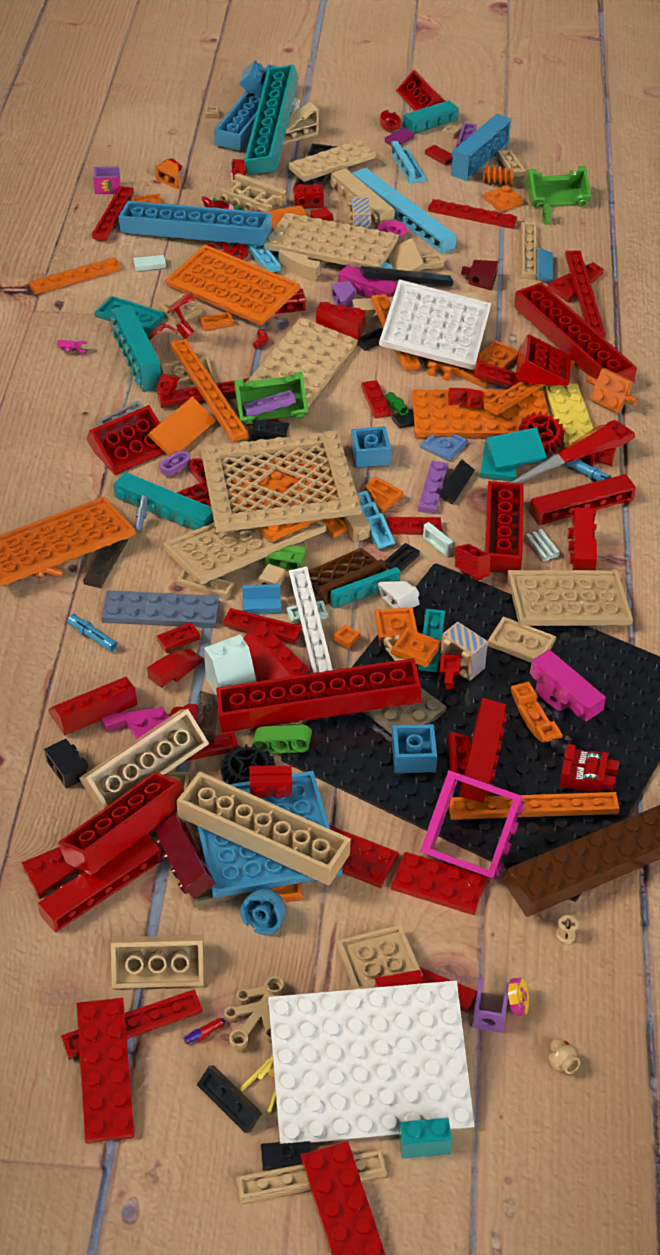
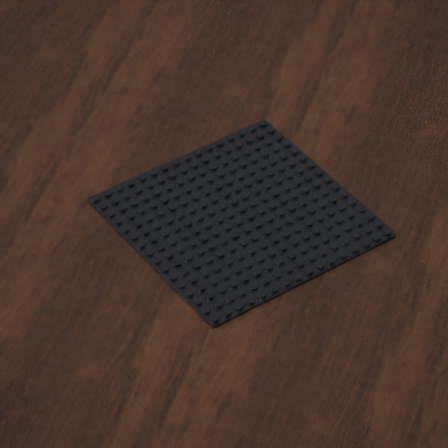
M433 564L416 586L419 592V605L413 608L418 633L423 634L426 609L445 611L443 633L459 622L486 641H488L502 617L518 622L512 594L474 580L440 564ZM586 625L530 626L556 636L555 643L550 650L606 697L603 711L585 722L569 707L558 711L537 696V702L549 721L555 722L562 733V738L547 742L538 740L524 722L514 701L511 686L530 682L536 691L537 680L530 674L531 662L487 646L485 668L470 681L462 676H454V690H446L445 676L440 675V658L438 672L418 670L419 664H416L421 688L446 706V711L434 722L430 723L434 724L437 751L436 772L394 773L392 734L364 712L309 720L306 726L311 728L312 736L308 750L297 753H283L281 761L302 772L313 771L315 778L426 831L432 819L448 770L450 771L447 736L451 731L469 736L471 745L482 698L506 704L504 713H508L506 723L502 725L505 727L502 739L499 738L502 741L499 753L496 752L499 755L496 767L493 766V769H496L493 781H490L495 787L518 795L595 793V791L588 792L560 787L567 744L576 745L575 749L597 751L601 754L606 752L608 753V759L619 761L617 775L605 773V775L616 776L614 790L602 789V792H616L619 804L618 814L517 817L516 822L519 824L515 835L511 834L509 854L504 855L502 860L504 868L508 870L510 867L618 823L628 817L660 763V656ZM377 635L352 667L395 660L386 650L384 643H379ZM455 787L452 797H459L461 787ZM491 793L490 796H500V795ZM448 807L438 837L492 862L507 818L450 820ZM581 894L572 897L569 900L577 901Z

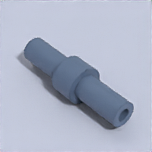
M141 496L139 509L136 510V532H142L143 522L147 516V496Z

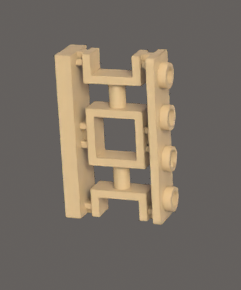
M239 173L235 175V180L231 181L232 188L230 190L225 188L218 190L219 200L228 201L230 204L240 206L243 211L264 212L272 210L274 204L278 206L287 204L286 190Z

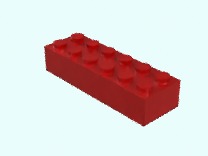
M488 481L484 552L491 554L490 572L508 573V570H521L524 483Z
M158 772L152 773L58 842L66 863L90 875L98 872L101 867L114 860L120 853L133 846L136 841L149 834L152 829L177 812V800L184 792L181 781Z

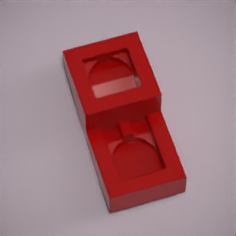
M449 388L448 404H465L466 408H481L484 404L485 394L475 389Z

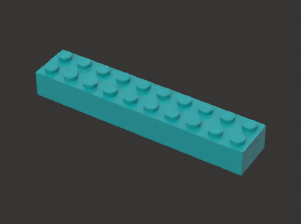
M294 64L272 67L267 70L244 160L249 174L277 171L299 79Z

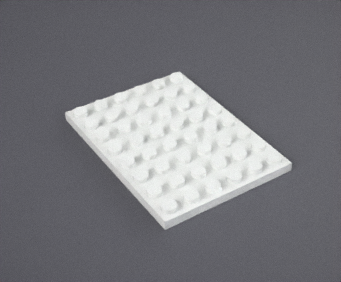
M457 981L268 997L280 1144L303 1141L320 1143L399 1135L400 1122L448 1117L451 1130L475 1127Z

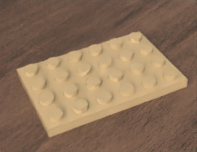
M508 570L507 577L519 626L632 625V614L618 570Z

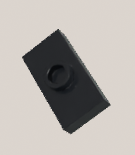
M310 1141L261 1144L263 1171L301 1165V1154L311 1152Z

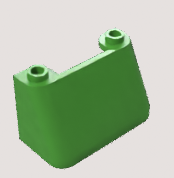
M579 166L578 171L574 173L571 170L569 175L542 176V172L537 174L536 169L528 170L525 186L534 207L543 208L544 204H549L550 207L584 206L590 201L591 192L586 166Z
M303 371L294 372V375H291L290 378L289 375H285V377L248 380V383L243 382V379L234 380L239 419L245 426L253 425L256 419L271 420L287 417L301 419L305 418V415L308 414ZM291 390L296 400V403L288 407L276 408L274 411L259 413L257 416H246L242 407L244 403Z

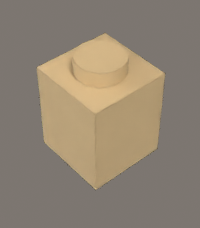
M363 512L362 515L345 517V523L348 525L347 533L353 543L370 538V523Z
M268 564L259 577V585L280 584L281 590L285 584V569Z

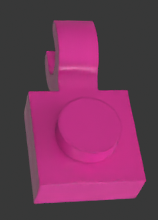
M57 340V347L62 348V351L71 352L72 349H77L80 353H87L86 350H81L80 348L82 344H87L86 341Z

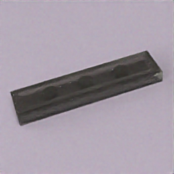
M129 538L101 548L83 579L84 585L102 588Z

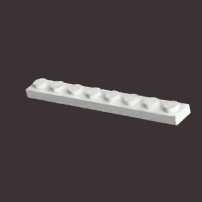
M303 567L290 570L289 574L313 673L331 671L333 669L308 568Z

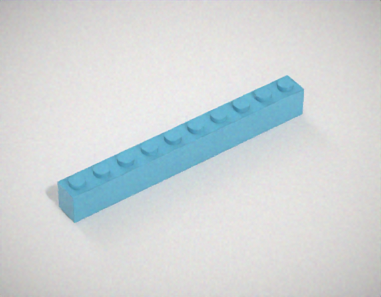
M363 168L352 173L395 209L394 218L397 221L403 223L409 230L442 254L455 248L456 234L370 170Z

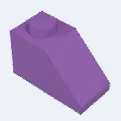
M350 281L333 283L332 298L335 304L351 307L354 296H356L355 286H352Z

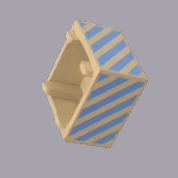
M351 197V202H348L350 220L347 223L352 226L371 229L369 197Z
M457 622L442 634L441 655H461L460 676L470 681L485 668L488 641Z

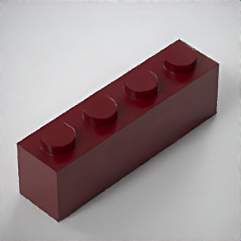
M176 814L154 829L158 836L156 841L165 850L163 855L172 864L173 867L170 869L173 875L180 880L178 886L185 895L189 893L196 899L216 884L190 831Z

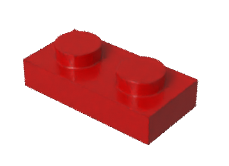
M192 622L157 635V641L165 653L200 640V633Z

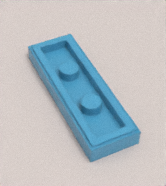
M539 247L537 250V278L549 283L553 281V253Z

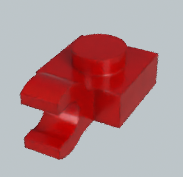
M441 655L440 675L445 676L446 690H454V676H460L461 655Z

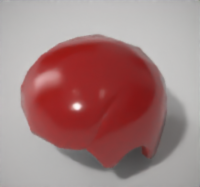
M388 110L381 112L380 125L384 130L395 131L400 127L401 119L396 112L390 113Z

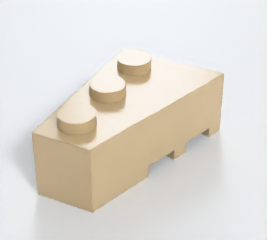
M309 102L290 114L283 144L318 135L319 109L314 104Z

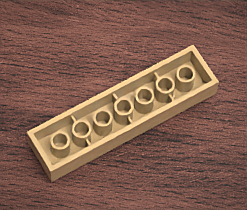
M200 771L177 800L179 818L328 886L350 855V838Z

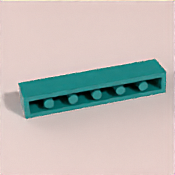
M125 472L113 484L115 498L139 507L141 496H147L146 511L189 529L196 530L214 522L210 506Z

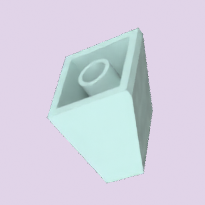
M241 635L204 648L206 680L216 696V688L257 682L249 647Z

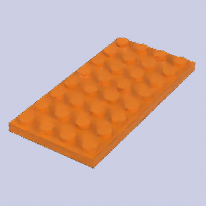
M207 245L201 247L165 280L167 286L186 294L192 292L193 297L260 326L301 289L300 284Z
M418 389L411 391L415 438H428L431 435H434V437L459 435L463 438H488L519 431L518 428L521 421L527 415L531 416L533 412L538 415L540 411L545 415L548 412L544 390L534 391L531 395L499 415L484 409V404L481 408H466L465 404L449 405V390ZM486 389L479 391L484 392V403L506 390Z
M104 496L1 534L0 587L16 580L24 579L37 572H42L50 567L60 565L71 559H76L84 554L94 552L102 547L110 546L118 541L126 540L136 535L135 528Z

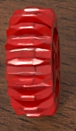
M540 411L537 415L533 412L531 416L527 415L521 421L518 430L522 431L537 427L544 451L548 455L551 454V451L555 453L557 448L561 447L564 440L565 431L563 430V424H559V419H554V414L548 416V412L544 415Z

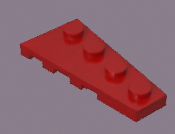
M592 262L585 266L590 283H593L603 275L604 269L596 263ZM570 273L548 283L547 288L567 303L571 301L573 296H577Z
M60 847L22 862V867L39 899L45 896V892L52 887L55 889L62 884L61 881L69 875L73 876L79 872L78 868L66 863Z

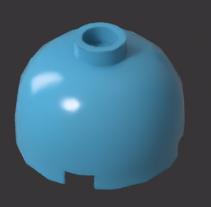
M255 890L241 905V917L247 926L250 924L253 928H256L254 932L257 934H273L281 927L285 919L286 905L282 897L273 890Z

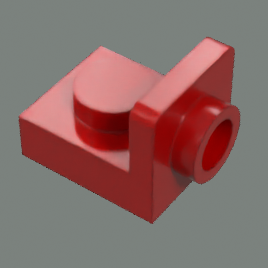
M162 374L156 389L164 395L170 396L171 391L177 388L180 378L176 375Z
M611 448L588 455L590 466L593 467L595 462L612 466L616 449Z

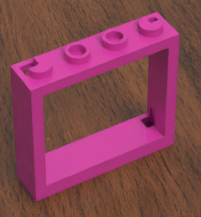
M448 770L420 852L496 879L497 875H501L504 868L502 863L504 855L509 854L511 834L515 835L519 823L516 820L518 814H522L526 803L523 801L524 797ZM458 781L513 800L489 870L434 850Z

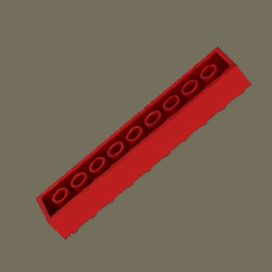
M542 282L515 292L514 307L561 351L571 355V360L575 361L576 365L588 376L590 375L597 379L601 369L606 368L633 381L632 384H634L637 367Z
M415 658L216 688L222 733L422 703L421 685Z

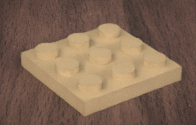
M401 925L337 941V948L354 990L374 988L375 978L420 969Z

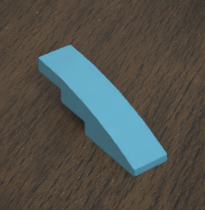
M368 492L357 493L359 495L361 511L370 523V539L377 549L395 545L383 514L379 513L375 502L371 501Z

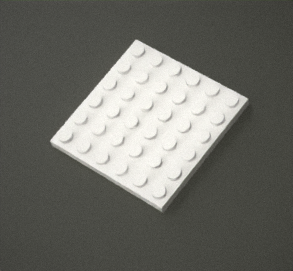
M399 279L379 346L474 370L491 303Z

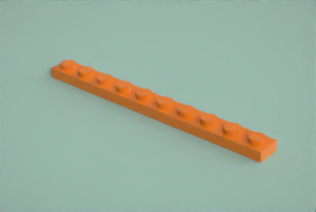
M182 339L170 342L172 351L230 440L235 442L248 438L247 430L188 341Z

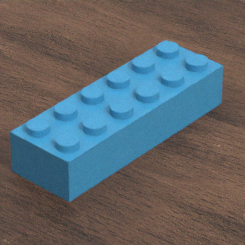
M496 114L455 148L452 152L451 176L467 181L497 155V151L505 148L509 144L511 118Z

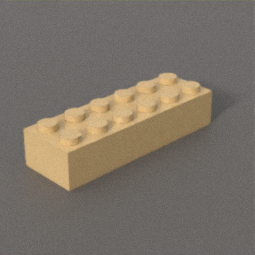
M188 709L179 710L79 779L101 811L152 773L158 772L165 775L203 749L209 742Z

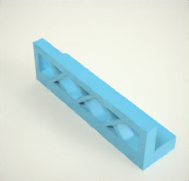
M392 141L391 154L408 183L426 181L425 175L409 149H402L398 141Z

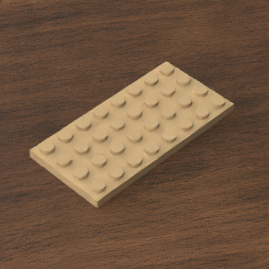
M285 213L267 238L264 249L279 252V249L308 255V258L351 265L357 268H361V266L381 268L399 240V235L377 229H367L361 226L357 227L320 218L315 219L293 213Z
M300 317L248 380L285 377V375H289L290 378L291 375H294V372L303 371L307 407L309 408L355 349L358 340Z
M318 520L271 542L254 528L216 533L213 522L163 543L164 550L201 585L250 563H254L267 557L272 552L280 551V549L286 546L295 545L313 536H317L326 531V525L321 520Z

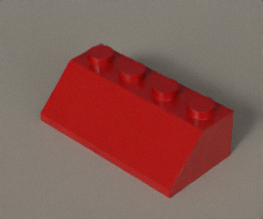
M415 70L409 74L396 90L415 111L446 101Z
M264 624L248 631L243 639L250 650L257 682L310 674V669Z
M126 676L52 706L48 711L62 733L67 735L99 722L103 717L135 707L138 703L135 687Z

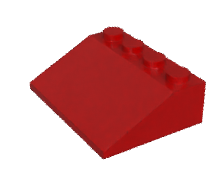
M528 334L518 350L516 377L521 382L529 384L568 386L570 383L571 355Z
M150 405L89 430L86 438L94 453L114 475L165 453L148 436L160 424Z

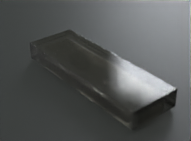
M200 691L197 698L195 721L206 739L213 742L216 735L217 695Z

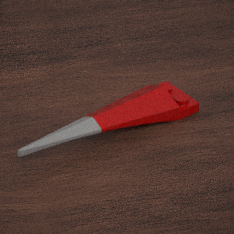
M615 419L607 424L599 425L511 483H522L578 458L622 446L634 439L635 433Z

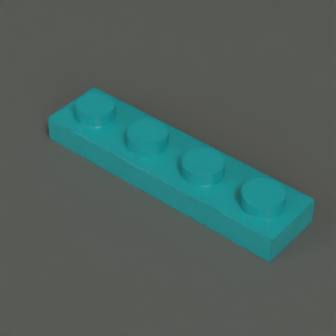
M395 567L331 591V605L335 609L380 592L379 582L400 581L401 572Z
M426 609L423 628L424 635L442 641L445 611ZM441 647L427 668L419 665L418 670L438 672Z

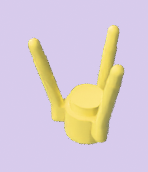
M273 1055L239 1088L240 1091L245 1090L257 1078L262 1079L267 1073L274 1077ZM276 1089L267 1111L268 1114L272 1113L276 1104Z

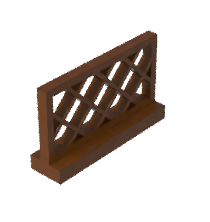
M361 547L308 572L310 577H317V579H310L313 591L320 596V601L323 600L324 604L327 605L331 603L332 590L386 571V562L382 559L377 561ZM359 555H362L364 558H355V557H357V556H359ZM341 563H349L348 565H339ZM352 563L361 564V566H352ZM337 570L346 571L345 573H336ZM321 577L330 578V580H321Z

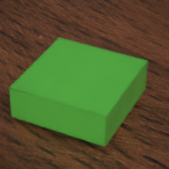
M544 204L542 219L545 225H550L551 209L549 204Z

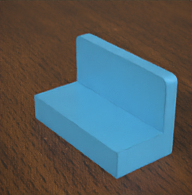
M280 584L242 586L243 611L253 614L281 613Z

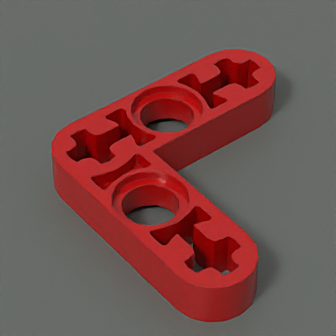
M200 458L192 459L189 462V470L199 483L177 493L195 501L208 499L209 493L206 478L202 477L205 475L203 461ZM202 491L203 493L196 494L195 492Z

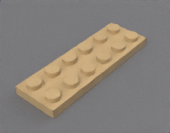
M355 140L354 142L289 163V169L305 182L376 158V152L363 141Z

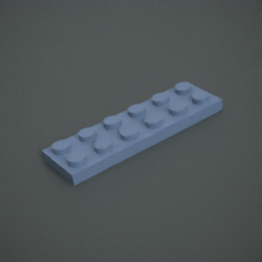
M107 590L101 618L102 623L180 627L192 622L195 627L216 628L220 599L219 596Z

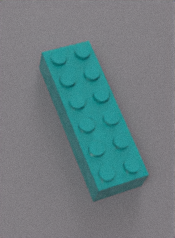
M131 305L112 308L111 322L114 325L112 334L116 338L118 347H121L122 356L126 357L127 366H130L131 374L135 376L137 386L141 387L142 392L156 389L161 378L160 361Z

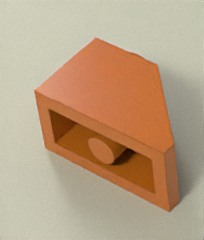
M166 160L155 167L156 179L178 190V164Z

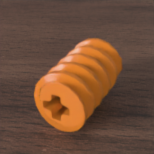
M488 164L484 169L483 182L487 179L488 183H490L493 179L494 184L499 180L500 185L503 181L505 185H508L509 182L512 185L513 167L508 171L506 166L504 170L499 166L496 170L495 165L491 169L490 164Z

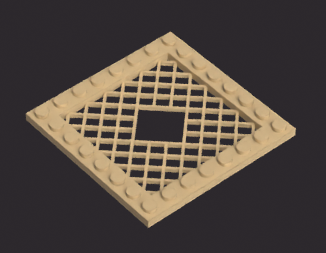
M338 431L201 447L216 533L362 515L361 505ZM316 450V451H319L320 453H319V454H314V453H312V452ZM299 452V453H302L303 455L299 457V456H297V455H295V454ZM279 455H284V456H286V457H284V458L282 459V458H279L278 456H279ZM263 456L268 458L266 461L261 460ZM307 456L313 457L311 460L305 459ZM246 458L251 460L249 463L244 462ZM290 458L295 459L293 463L287 460ZM273 460H275V461H277L278 463H277V464H272V463H270V462H272ZM317 460L323 461L321 464L315 463ZM228 461L234 462V463L231 464V465L226 464V462H228ZM257 462V463H260L261 465H259V466L257 467V466H254L253 464ZM299 462L306 463L303 466L298 465ZM238 464L243 466L241 469L236 468ZM282 464L288 465L286 468L280 467ZM311 465V466H314V467H316V468H314L313 470H311V469H309L308 467ZM265 466L270 467L268 471L262 468H264ZM294 467L298 470L296 472H293L290 469ZM248 468L253 469V471L247 472L245 470ZM320 469L325 470L323 474L317 471H319ZM230 470L235 471L233 475L229 474L228 472ZM275 470L301 479L283 494L258 485L260 481ZM304 471V472H307L308 474H307L306 476H304V475H301L300 473ZM257 472L263 473L261 476L255 475ZM240 474L245 475L244 478H239L237 476H239ZM312 475L318 476L317 479H312L310 477ZM249 478L256 479L253 482L247 481ZM322 479L328 480L327 483H323V482H320V481H321ZM232 480L238 481L235 485L229 483ZM305 481L310 482L308 486L302 483H304ZM242 484L248 485L246 488L240 487ZM315 485L321 486V488L315 489L312 487H314ZM297 487L303 488V490H302L301 492H299V491H297V490H295V489H296ZM251 488L258 489L255 492L250 491ZM325 489L332 490L329 493L323 492ZM234 490L240 491L238 494L232 493ZM262 491L268 493L265 496L260 495ZM307 491L313 492V494H312L311 496H310V495H307V494H305V493H306ZM290 493H292V494H295L296 496H294V497L292 498V497H289V496H287V495H289ZM244 494L250 495L248 498L242 497ZM272 495L278 497V498L275 499V500L270 499V497H271ZM318 495L324 496L321 500L315 498ZM255 497L260 499L258 502L252 501ZM300 497H303V498H305L306 500H304V501L302 502V501H299V500H297V499H299ZM284 499L288 502L286 504H283L280 501ZM236 500L243 501L240 504L233 503ZM265 501L270 503L268 506L262 505ZM247 503L253 505L250 508L244 507Z

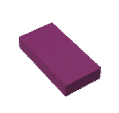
M403 128L385 137V142L391 146L392 141H398L399 144H402L414 138V133Z

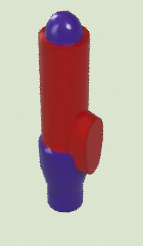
M217 1018L201 1028L195 1029L183 1038L184 1042L189 1044L208 1038L211 1032L224 1026L223 1024L226 1020L224 1018Z

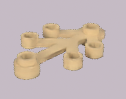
M272 976L260 987L238 990L236 1000L242 1006H229L224 1010V1018L229 1023L235 1022L239 1016L251 1014L242 1029H236L231 1032L229 1042L232 1049L242 1051L248 1046V1036L260 1018H262L265 1028L264 1039L266 1042L272 1043L271 1037L267 1036V1034L271 1033L268 997L283 996L285 994L286 984L280 977ZM241 995L247 996L244 999L240 998ZM263 996L259 1002L248 1004L250 998ZM232 1012V1013H234L235 1015H234V1016H228L227 1014ZM236 1041H242L243 1043H241V1044H236L235 1042H236Z

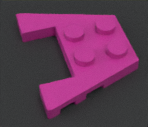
M163 707L113 713L101 718V723L107 732L128 726L135 739H138L168 719L169 716Z

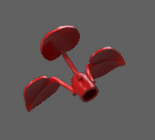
M192 292L183 295L167 310V313L175 310L181 321L176 324L177 329L166 323L161 324L147 335L149 340L164 328H169L176 334L180 333L184 339H187L194 333L193 328L185 320L179 309L180 306L195 301Z

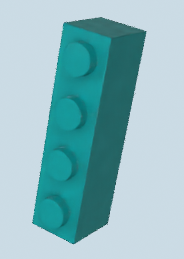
M449 100L404 114L403 127L415 134L458 120L459 107Z

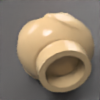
M554 1039L550 1045L553 1053H550L548 1057L551 1066L559 1072L574 1073L580 1065L576 1049L569 1045L568 1041Z

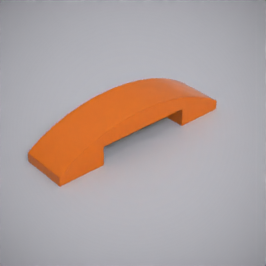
M530 682L511 686V692L517 708L533 735L541 742L562 738V733L555 722L549 721L537 702V694Z

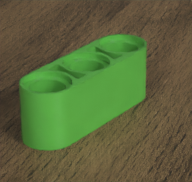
M306 725L259 727L255 731L252 746L255 744L256 748L263 747L264 751L269 750L270 754L305 752L310 745L312 730Z

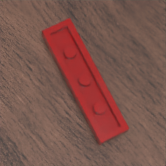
M234 608L229 609L223 620L224 626L245 632L264 624L281 641L295 645L302 632V626Z

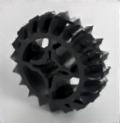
M246 744L243 748L238 745L237 750L231 749L230 754L225 753L224 759H222L220 768L222 780L227 784L250 781V766H276L274 758L270 756L269 750L264 751L263 747L256 748L255 744L252 747H248Z

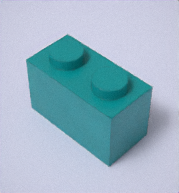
M449 1117L400 1122L399 1143L401 1157L413 1158L450 1154L452 1136Z

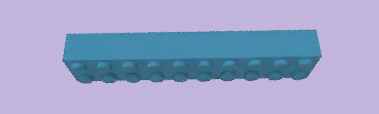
M267 65L266 68H265V70L267 71L268 68L278 67V66ZM246 91L214 129L215 145L235 151L242 150L250 139L261 94H252Z
M127 201L118 217L121 233L253 244L257 246L265 245L273 229L271 213L138 201Z

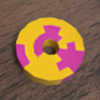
M521 977L512 978L508 987L511 1010L516 1016L526 1015L529 1009V994L526 982Z

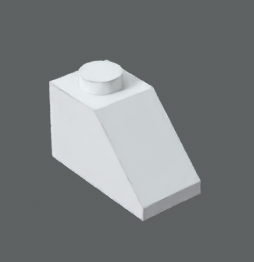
M408 582L378 583L381 598L392 608H414L419 605V592L415 586L412 587Z

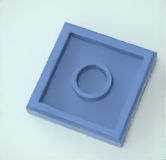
M431 435L421 444L420 448L450 462L468 444V440L459 435H452V437H434V435Z

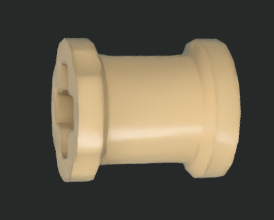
M564 915L558 921L559 928L556 932V938L563 944H571L576 938L575 931L578 929V921L573 916Z

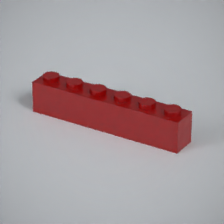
M627 474L532 498L529 513L538 526L573 517L574 507L596 508V510L632 501L634 500L636 486Z
M482 698L464 776L493 786L490 781L494 780L496 769H493V766L496 767L499 755L496 752L499 753L502 741L499 738L502 739L505 727L502 725H505L508 713H504L506 704ZM462 782L459 797L484 803L486 795H491L489 791Z
M148 835L143 836L133 846L127 848L114 860L101 867L98 872L92 875L82 872L69 883L63 884L51 895L45 896L38 902L40 916L56 933L162 861L161 848Z

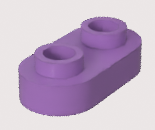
M178 451L160 463V472L166 476L176 474L189 465L190 454L186 451Z

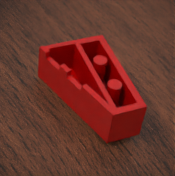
M320 302L316 309L315 323L358 340L365 329L366 310L357 307H346L345 305H334L329 302Z
M574 507L571 528H568L567 538L571 539L568 542V551H571L569 554V564H572V570H595L597 539H595V530L597 529V524H594L596 508Z

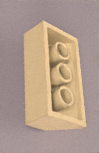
M204 935L113 937L111 941L112 988L204 986Z

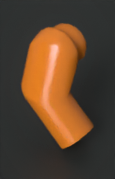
M53 566L34 575L42 578L44 573L60 578L63 570Z

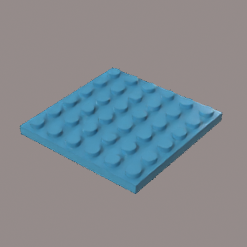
M313 771L292 774V796L278 798L276 796L261 798L330 829ZM250 781L229 784L250 794ZM197 826L204 861L216 882L211 887L213 898L315 881L311 877ZM342 867L335 877L342 876Z

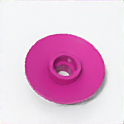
M384 221L377 227L379 231L398 234L399 238L407 233V227L399 221Z

